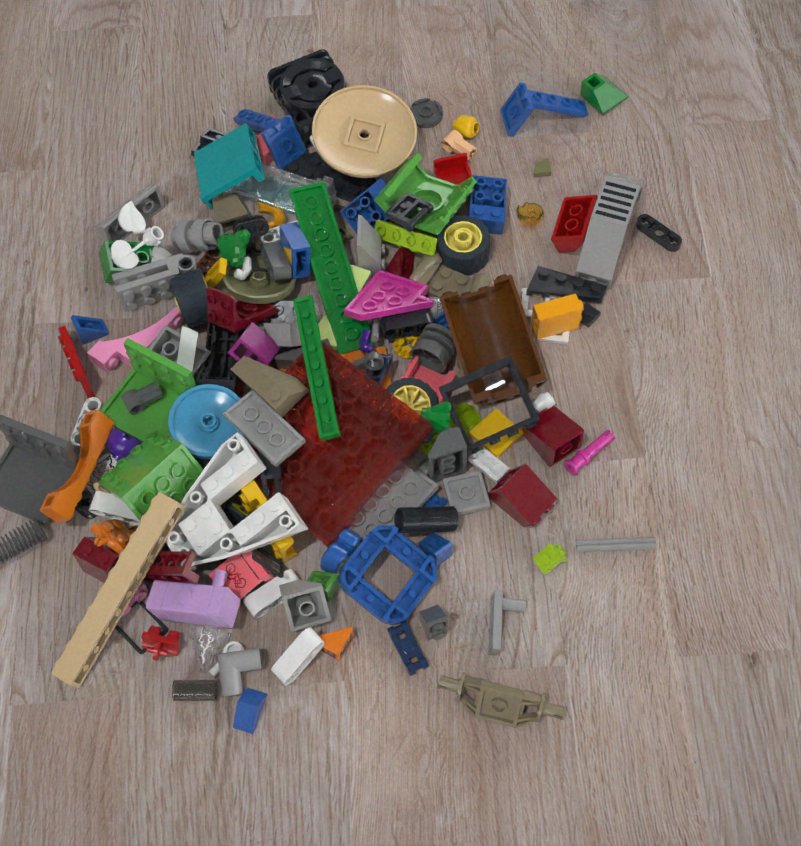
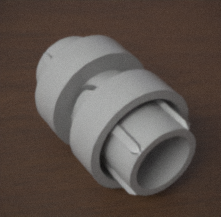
M211 218L185 220L179 222L172 229L171 241L176 248H180L184 253L214 250L217 247V239L224 235V230L220 223L215 222Z

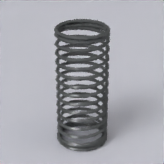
M36 518L32 519V521L29 520L33 531L25 522L30 535L24 526L21 525L27 539L20 528L17 527L23 541L15 529H13V532L18 542L9 531L15 546L7 534H5L12 550L1 536L7 549L6 551L0 542V547L4 553L3 555L0 551V562L4 564V560L8 562V557L12 559V555L16 557V553L20 555V550L24 552V548L28 550V545L32 548V543L34 545H37L36 541L41 543L40 538L42 541L47 540Z

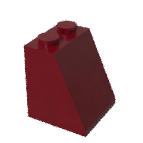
M555 406L549 409L545 408L539 413L538 417L540 420L536 421V426L528 430L525 427L522 429L524 432L523 436L549 467H552L580 449L584 429Z
M526 463L511 469L487 493L489 499L523 527H533L541 520L540 516L544 512H549L554 507L553 503L557 500L555 495Z
M84 537L72 554L83 572L105 583L109 571L119 560V554L107 545H95L94 540L97 537Z

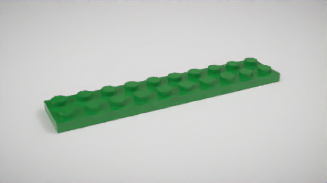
M319 182L289 189L299 227L310 245V264L337 344V353L346 354L360 350L359 340L364 329L370 331L367 320L360 321L344 315V309L358 295V290L325 183ZM370 337L369 343L372 344L374 348V342L371 340Z

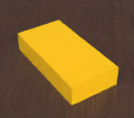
M220 258L205 274L208 287L214 288L226 275L227 259Z

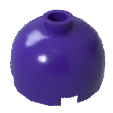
M113 427L107 439L108 448L114 453L112 457L118 461L126 458L131 453L133 447L142 443Z

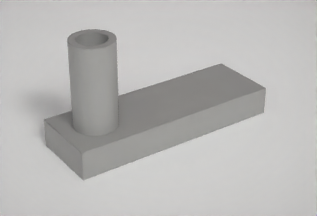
M494 590L490 603L488 655L497 656L501 650L502 610L525 612L526 600L503 598V590Z

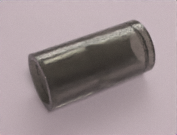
M174 680L172 699L173 701H216L217 680Z

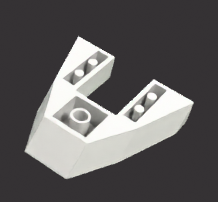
M237 432L220 446L184 496L181 504L186 508L167 538L166 543L171 551H192L195 553L196 556L191 565L193 566L250 552L308 530V527L288 498L279 492L235 527L232 525L220 505L267 469L248 440Z

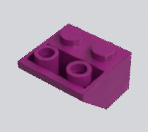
M252 322L230 348L228 354L237 361L246 356L268 365L281 346H278L269 335Z

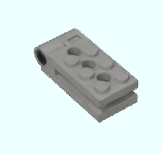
M183 253L112 274L124 312L174 297L170 279L195 270L197 267L192 256H183Z

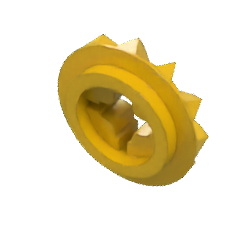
M415 335L395 339L393 344L395 353L402 358H412L411 349L416 341L420 339V336ZM405 341L411 343V347L405 346Z

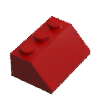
M597 195L564 197L551 237V241L559 253L575 252L584 242L591 215L598 198Z

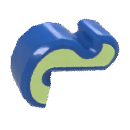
M349 528L341 531L336 542L332 543L324 552L320 561L321 569L325 572L336 573L339 578L342 566L362 542V538Z

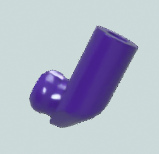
M366 329L362 331L359 347L362 353L366 352L369 354L373 350V345L369 343L372 332Z

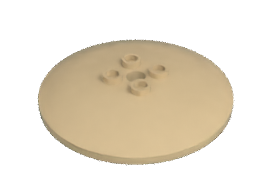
M356 85L336 91L321 103L313 119L312 137L319 155L335 170L353 177L374 178L395 171L407 161L416 144L417 125L410 108L394 93L376 86ZM366 133L369 137L362 138L360 134Z

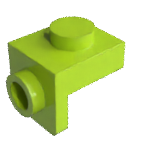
M549 543L532 558L542 573L546 575L561 562L568 561L564 548L559 544Z

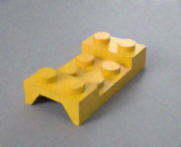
M254 479L240 489L242 494L239 497L247 513H253L267 502L266 497ZM291 536L270 544L274 556L277 560L281 558L284 564L298 556L292 547L294 540Z

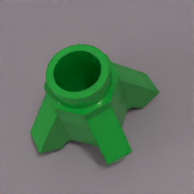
M445 401L432 407L422 408L421 423L430 426L438 433L450 428V412L448 411L451 410V403Z

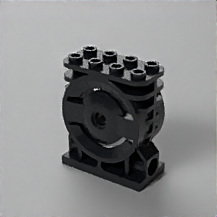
M325 49L272 68L267 74L271 93H273L279 106L282 107L284 115H291L306 149L314 146L309 138L312 136V123L317 109L331 94L346 88L341 70L334 64L332 57H330Z

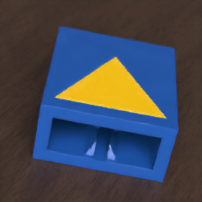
M297 222L281 224L280 243L290 263L292 279L310 276V245Z

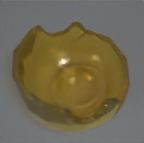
M525 202L522 207L520 205L517 206V218L521 224L527 227L537 225L544 218V210L541 205Z

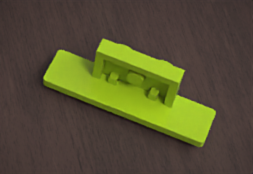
M376 220L375 230L382 240L396 244L397 247L409 248L412 252L424 253L430 256L435 254L437 238L413 230L409 232L404 227Z

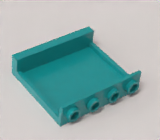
M247 123L194 152V164L197 169L196 176L201 193L199 196L201 201L211 209L213 208L212 198L247 178L254 176L258 182L265 179L256 135Z

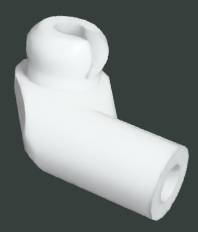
M248 256L243 259V268L234 271V277L240 281L245 280L252 271L251 258Z

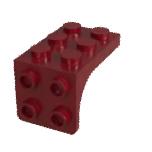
M213 287L206 289L208 322L229 331H241L252 322L256 324L263 319H268L270 316L277 314V307L269 303L252 304L243 301L236 302L233 295Z

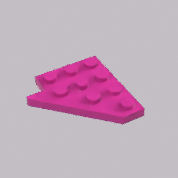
M379 270L344 309V315L363 321L431 308L434 306V300L424 297L428 292V285Z

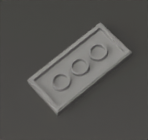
M253 389L223 413V417L275 467L305 443V439Z

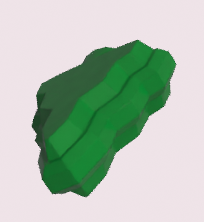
M247 229L237 231L235 234H224L217 239L220 258L227 259V263L236 268H240L244 262L246 246L250 238V233Z

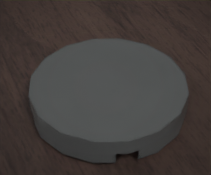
M428 98L419 99L410 108L416 125L420 128L434 127L442 120V106L435 100L431 101Z

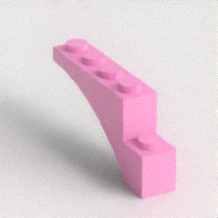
M175 307L157 323L138 333L102 342L99 340L87 354L93 364L107 373L114 369L120 360L133 368L123 344L127 338L149 348L165 325L175 330L182 325L184 318L180 314L178 307Z

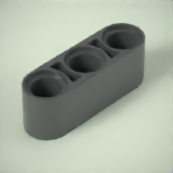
M261 243V256L271 280L291 279V266L281 243Z

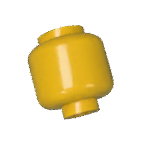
M460 115L453 123V129L457 130L463 138L471 139L479 132V122L473 116Z

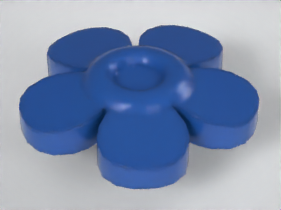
M434 494L431 496V500H427L425 506L447 505V499L444 497L439 499V495Z

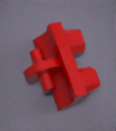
M153 625L150 626L147 632L143 631L141 636L142 648H146L147 652L153 653V660L158 661L160 655L165 657L168 654L178 656L179 632L171 630L168 632L167 637L161 636V629Z

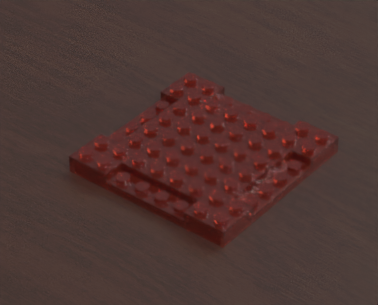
M322 341L341 436L321 441L319 438L302 352L284 373L296 377L309 389V392L282 418L305 439V443L281 462L282 495L288 498L308 527L307 531L328 548L332 543L336 542L341 531L352 525L356 520V514L400 463L414 453L434 428L420 414ZM250 443L256 454L259 456V451ZM259 474L254 478V481L263 493V484ZM275 481L269 482L271 490L269 499L276 494Z

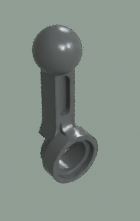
M371 352L347 366H340L336 373L345 372L353 375L364 368L372 371L380 370L384 366V359L380 353Z

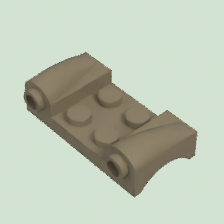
M436 251L433 256L425 254L409 277L410 280L428 285V292L425 295L430 297H440L448 291H457L458 297H460L462 293H473L481 287H490L491 283L488 276L484 273H476L473 278H470L458 271L447 268L445 265H442V258Z

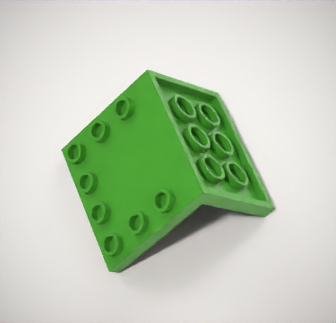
M127 338L123 344L133 369L100 412L115 422L113 427L141 442L146 440L145 438L149 433L156 430L170 437L169 413L176 399L188 389L196 386L192 371ZM156 382L163 397L146 405L141 413L131 415L122 400V395L128 390H139Z
M157 430L149 433L145 438L146 440L140 445L133 447L131 453L126 458L120 459L111 471L104 473L98 482L103 489L123 501L139 521L151 506V500L157 496L158 492L181 504L184 496L203 471V468L183 443Z

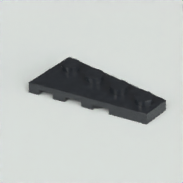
M537 266L527 288L526 295L533 296L534 293L542 294V297L549 298L552 295L560 296L561 298L576 294L578 300L602 303L607 285Z

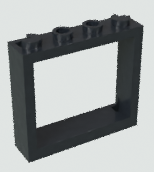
M511 355L439 387L444 402L448 401L452 405L449 412L455 426L461 430L467 445V452L472 451L473 454L483 450L482 446L490 443V446L501 442L500 438L505 435L510 438L519 434L518 429L525 427L528 430L536 426V421L540 420ZM507 367L530 418L470 444L448 393Z

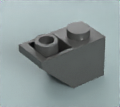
M435 605L419 612V620L428 641L443 638L447 633L448 619L440 606Z

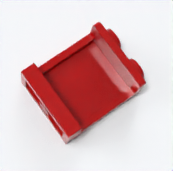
M467 153L442 157L433 161V171L438 179L453 184H460L472 177Z

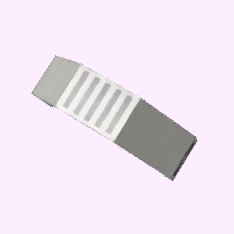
M610 171L605 176L591 215L576 269V277L607 285V290H610L626 229L636 200L640 201L645 179L615 171Z

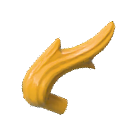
M255 195L256 203L260 207L258 212H266L274 216L273 221L267 222L269 229L285 223V213L277 201L274 204H268Z

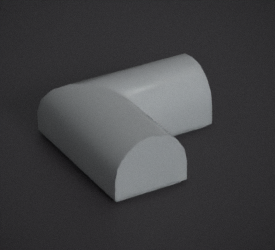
M259 648L217 654L222 696L242 694L241 672L262 669Z

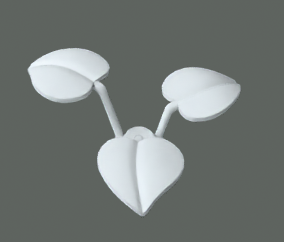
M130 201L124 205L118 215L120 226L126 232L132 231L133 234L144 233L143 241L133 249H131V246L126 241H115L111 246V257L114 263L123 269L134 268L139 262V258L134 251L144 244L148 246L154 245L151 253L154 257L151 262L171 257L172 255L167 250L158 247L161 243L160 240L164 236L161 228L153 226L152 228L145 229V220L133 202Z

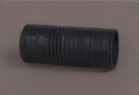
M454 506L398 507L394 515V524L398 528L399 533L454 532L459 523L458 511Z

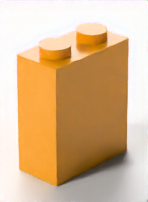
M576 294L533 305L531 327L537 340L579 328L584 306L582 301L578 300Z

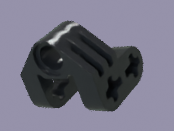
M262 215L244 217L233 222L232 229L234 234L241 230L240 227H244V230L247 229L250 233L245 255L251 254V250H257L255 237L268 233L269 225Z

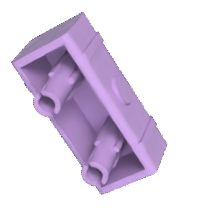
M215 570L211 585L154 580L146 603V609L159 620L173 623L183 622L210 625L218 628H233L240 605V598L228 587H224L228 573L223 570Z

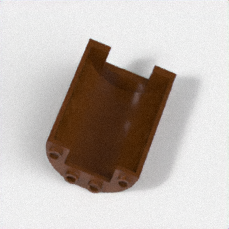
M506 274L500 275L494 280V286H484L473 293L465 292L458 297L457 291H448L439 297L464 375L511 355L528 393L532 392V387L536 386L539 388L546 383L547 377L512 274L508 276ZM507 367L498 370L494 377L500 378L501 381L493 379L487 385L490 379L483 377L467 384L475 405L481 406L483 402L493 405L521 397ZM494 373L487 375V377H492Z

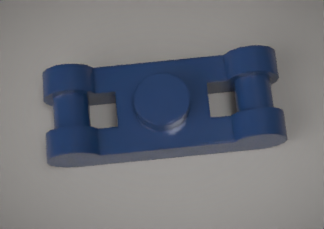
M406 620L400 622L399 626L387 628L389 637L409 676L415 674V671L421 668L424 670L429 667ZM404 632L406 637L399 640L397 635ZM416 657L418 661L411 663L410 660Z

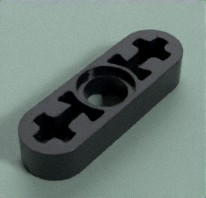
M642 214L638 217L636 227L640 232L670 252H676L680 249L682 239L678 234L648 214ZM660 230L664 234L658 236L654 233V231Z

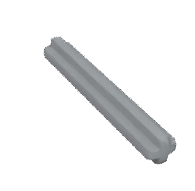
M655 537L576 541V550L578 552L654 549L656 547Z

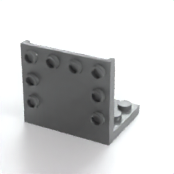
M0 414V430L6 436L5 439L10 443L0 458V507L31 520L36 518L38 523L47 526L51 518L39 510L47 494L63 486L71 477L78 459L68 441Z

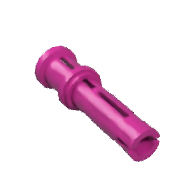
M606 430L584 450H578L573 458L564 462L566 470L572 475H577L579 469L584 465L587 466L593 456L615 439L613 432L609 435L611 431Z

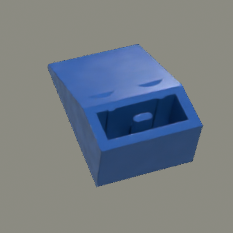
M472 175L477 182L472 187L474 190L470 193L468 216L482 221L490 233L502 235L505 223L507 179Z
M382 178L339 211L356 234L358 215H362L374 229L376 220L385 222L390 220L386 218V213L374 200L387 184Z

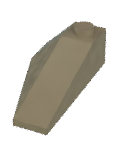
M243 356L230 369L281 417L309 392V389L296 377L246 356Z

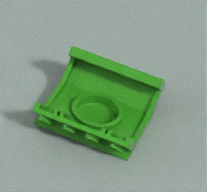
M416 153L407 159L374 200L385 213L406 192L431 203L434 208L430 214H426L416 224L415 228L439 235L450 221V218L453 217L474 190L472 187L477 181L472 176L460 184H453L432 177L418 164L423 157ZM417 208L408 219L411 220L421 208Z

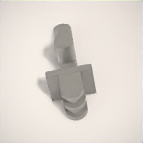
M382 317L367 320L369 329H372L371 340L373 342L382 340L379 323Z

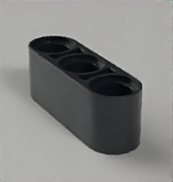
M430 309L384 316L379 321L383 337L387 340L420 335L427 324L435 323Z

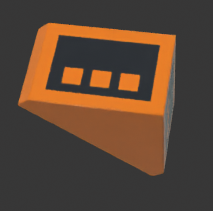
M352 626L319 635L325 642L320 651L340 661L354 638Z

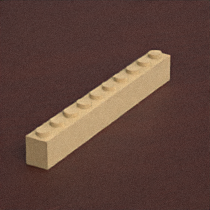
M158 492L157 496L151 500V506L141 517L138 528L131 534L129 543L119 554V560L109 571L107 580L97 592V597L87 608L85 617L75 629V634L67 642L62 656L54 664L51 674L70 686L80 688L186 508L161 492Z

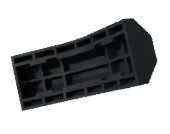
M208 322L205 348L210 350L211 354L203 363L196 379V386L214 384L228 388L231 391L235 388L239 377L230 369L238 361L228 354V351L244 333L246 327L241 331L232 332Z

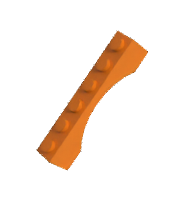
M98 409L87 412L79 427L80 454L74 472L63 486L47 494L39 510L57 523L69 521L73 517L74 509L82 498V492L90 481L89 477L92 470L97 466L98 457L103 452L104 444L115 423Z

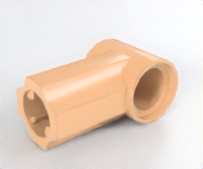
M452 130L441 141L445 151L449 153L455 152L456 154L467 153L469 161L477 152V148L465 141L457 130Z

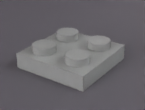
M481 471L443 479L448 504L457 509L458 515L490 509L491 505Z

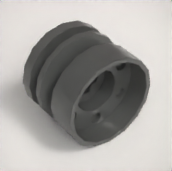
M427 324L420 334V339L416 341L411 349L413 360L415 356H418L419 365L438 373L445 371L456 351L450 330L440 324Z

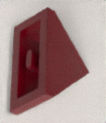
M400 247L385 270L391 274L409 279L413 273L414 254Z

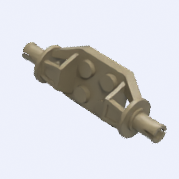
M463 672L459 680L441 675L438 683L439 689L456 692V701L461 702L478 719L513 728H518L535 721L539 723L543 715L560 720L563 719L565 706L547 703V700H545L546 693L540 695L529 690L523 691L484 681L482 678L466 676L465 672ZM465 689L476 693L475 701L464 693ZM524 706L537 707L536 712L523 714Z

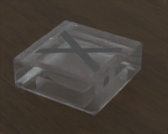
M500 370L482 378L487 390H493L505 384Z

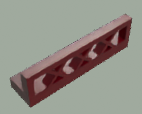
M160 551L143 580L146 582L161 580L197 584L200 576L190 570L196 554L192 551Z

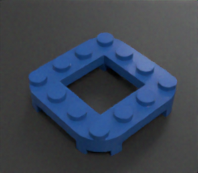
M381 525L375 527L367 534L342 566L338 583L348 596L379 621L395 625L410 616V613L431 585L435 583L438 576L434 562L435 559L431 555L425 554L399 533L397 527ZM383 548L414 572L393 602L361 578Z

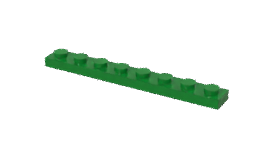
M312 295L294 299L293 303L319 438L321 441L340 437L341 435Z

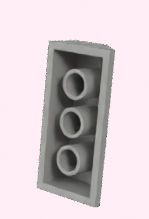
M157 184L147 185L139 190L131 199L125 201L122 206L100 221L94 227L98 238L103 242L124 240L133 233L132 231L126 232L123 230L118 221L120 210L130 201L133 202L136 209L141 213L145 222L162 210L165 206Z

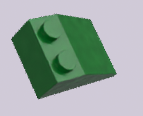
M104 241L99 251L105 283H114L112 274L128 270L117 266L111 257V246L115 241ZM127 242V243H129V245L131 246V249H133L135 246H137V245H138L139 243H141V242ZM144 244L134 251L139 258V262L135 267L151 263L154 257L151 254L154 245L148 246Z

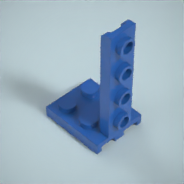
M522 82L517 85L500 109L507 135L513 137L534 109L582 118L588 115L583 100L528 90L526 83Z
M243 109L233 118L238 125L247 123L251 129L262 132L261 135L278 169L282 170L307 151L291 115L278 119Z

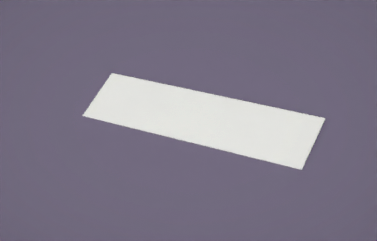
M182 326L177 364L193 371L198 332Z

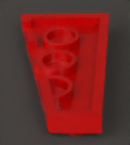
M66 326L59 327L61 335L58 336L61 346H66L62 349L66 358L70 357L67 361L71 370L75 369L72 373L76 382H81L87 398L95 397Z

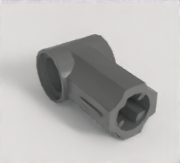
M153 382L139 390L131 389L126 391L122 395V400L129 413L136 415L141 413L146 405L162 398L163 394L158 384Z

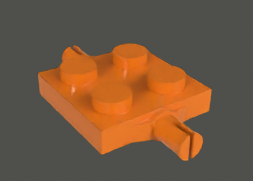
M112 519L94 523L90 531L97 536L94 540L95 545H107L120 554L126 548L131 534L136 529L129 530L122 521Z

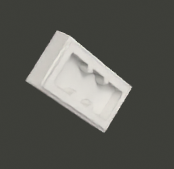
M484 447L483 450L472 453L468 457V461L496 484L510 472V468Z

